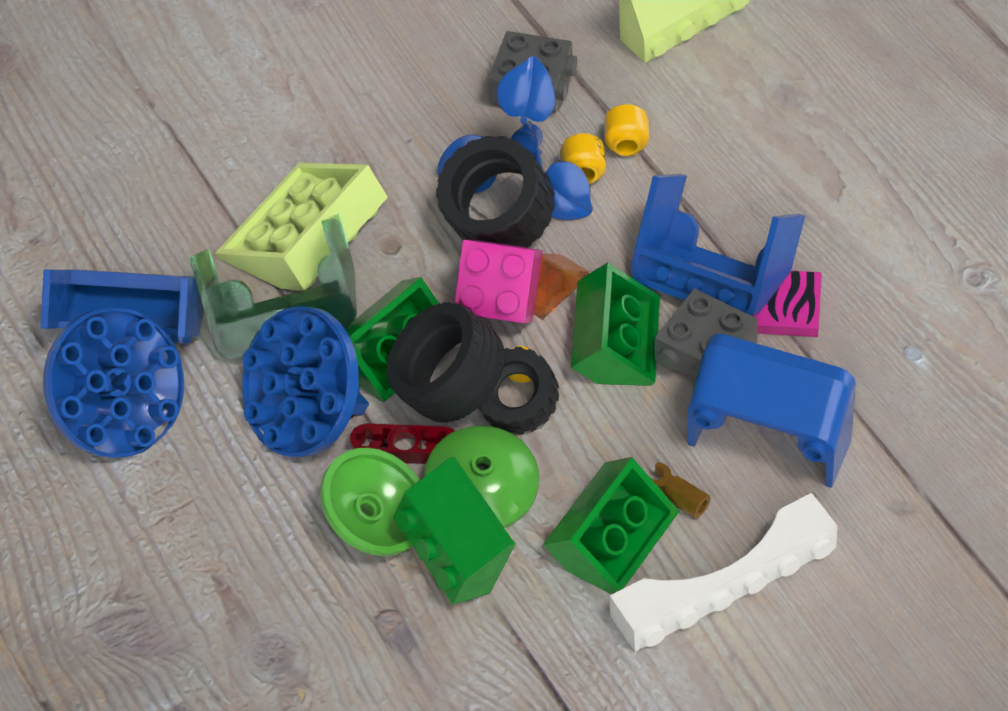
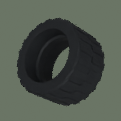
M484 136L467 142L466 145L461 148L459 147L453 152L454 154L450 159H447L443 165L442 172L439 173L436 197L439 202V210L445 216L444 219L462 240H479L528 248L536 239H539L544 234L543 232L549 226L552 220V212L555 209L554 188L537 160L520 142L514 139H507L504 136ZM502 173H516L523 176L521 194L516 203L506 213L489 220L470 218L469 207L471 199L483 182Z

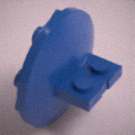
M297 306L278 312L262 324L250 348L243 355L242 391L245 420L250 423L259 440L277 454L288 457H309L326 450L342 434L351 415H363L369 406V402L360 393V387L358 386V363L352 341L341 323L331 314L321 309Z
M118 307L103 308L77 317L58 334L52 343L45 361L43 391L53 422L72 444L87 453L100 457H128L148 450L173 426L182 405L184 373L175 345L156 322L134 310ZM169 421L162 434L155 439L154 430L161 424Z

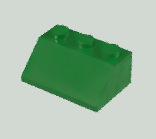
M608 262L578 280L571 368L596 384L653 385L656 380L655 337L658 334L660 296Z
M422 277L399 282L344 328L352 341L357 357L358 385L380 402H385L395 393L388 383V375L386 374L387 360L389 359V353L394 345V341L412 318L421 313V311L426 310V308L439 303Z
M455 457L445 460L405 491L393 516L398 528L404 532L416 550L417 556L427 566L435 578L438 587L445 593L452 605L490 594L516 545Z
M633 457L608 461L602 465L543 545L567 572L610 594H614L625 588L680 511Z

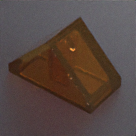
M542 253L534 315L541 320L547 317L577 288V281L588 275L589 271L562 254Z

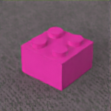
M463 240L454 303L464 306L479 317L518 323L533 322L543 250L479 240Z

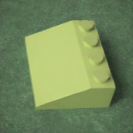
M619 0L620 41L646 63L657 56L663 55L667 50L679 43L689 40L693 35L705 28L715 25L731 13L741 10L750 3V0Z
M298 163L215 252V255L218 259L280 289L305 291L316 282V277L323 269L336 260L340 250L357 236L358 230L366 221L377 214L378 208L388 197L369 165Z

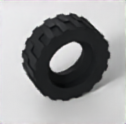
M515 347L514 349L505 348L504 366L498 384L491 392V395L478 408L492 427L500 428L510 433H517V435L524 434L526 431L532 432L538 429L537 427L542 423L544 425L549 420V416L554 414L556 410L555 405L559 401L560 396L558 393V381L546 360L541 355L538 356L535 351L531 349L525 350L522 347ZM513 374L526 375L534 384L532 398L520 407H508L500 401L498 396V390L502 381Z

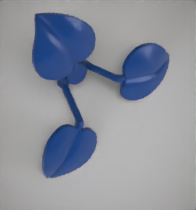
M531 56L510 70L501 79L497 88V99L500 107L507 115L512 117L521 116L520 122L522 126L514 132L511 140L514 139L520 142L524 148H527L543 169L542 151L539 149L543 141V133L538 126L532 124L527 118L535 122L546 120L554 109L556 96L553 82L547 69L536 56ZM475 134L465 135L452 142L439 160L438 175L442 172L443 165L447 159H450L454 154L453 152L459 147L461 148L466 145L467 142L473 139H480L483 136ZM559 161L553 163L546 171L555 193V209L551 217L562 220H574L590 215L593 207L590 185L585 173L580 167L571 162ZM497 175L483 182L475 193L483 192L491 187Z

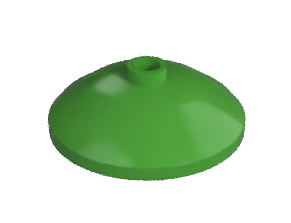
M492 426L466 427L447 435L432 450L427 460L425 476L448 458L455 457L504 528L519 521L532 507L539 488L538 465L528 446L512 433ZM480 463H485L489 468L487 470H480L476 466Z
M373 448L352 449L338 456L325 471L320 486L322 509L333 530L352 547L376 556L397 555L411 548L412 544L404 532L398 528L393 516L404 492L420 480L408 465L390 453Z

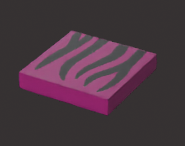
M791 270L765 307L755 317L758 319V334L818 337L822 272Z

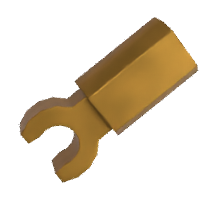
M660 462L655 464V474L661 477V479H652L654 483L675 506L698 519L708 508L711 499L710 495L680 476L676 475L675 477L671 475V470L666 464Z

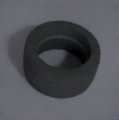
M454 302L432 305V307L426 308V310L421 311V313L412 318L394 341V345L389 353V359L387 360L386 374L388 375V383L402 401L421 415L440 423L460 420L480 407L498 384L505 360L503 342L491 326L464 306ZM461 343L452 364L442 375L430 382L436 365L448 351Z

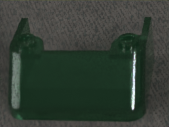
M339 213L321 221L330 254L323 257L318 265V276L321 286L254 303L251 290L244 282L228 280L219 283L209 248L189 257L216 350L222 356L229 359L243 357L245 351L250 348L256 334L261 329L262 324L273 315L290 307L303 306L321 309L335 317L344 329L348 328L355 321L357 315L355 267Z

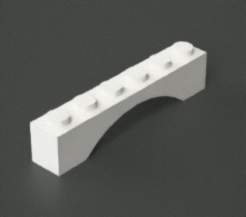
M810 493L779 509L772 526L762 541L746 556L735 563L711 574L690 579L655 580L643 578L609 596L610 617L634 652L646 646H655L665 636L678 629H687L707 614L726 609L736 599L748 593L754 594L761 591L767 583L781 576L787 577L792 575L800 566L814 559L825 558L836 548L838 526L815 496Z

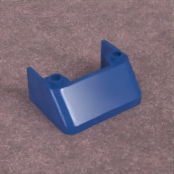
M654 175L631 263V272L634 279L646 287L685 300L695 288L756 317L791 272L806 215L798 213L773 216L765 247L759 252L755 266L696 246L699 235L698 223L692 215L678 210L687 175Z
M44 269L40 329L64 328L71 321L87 312L118 307L134 310L149 317L169 335L173 343H191V337L199 336L209 295L210 278L76 269Z
M715 334L710 337L704 349L687 410L688 445L695 447L703 429L720 428L724 424L726 415L798 436L797 446L805 458L813 462L826 463L825 486L832 488L852 440L856 381L843 368L729 335Z

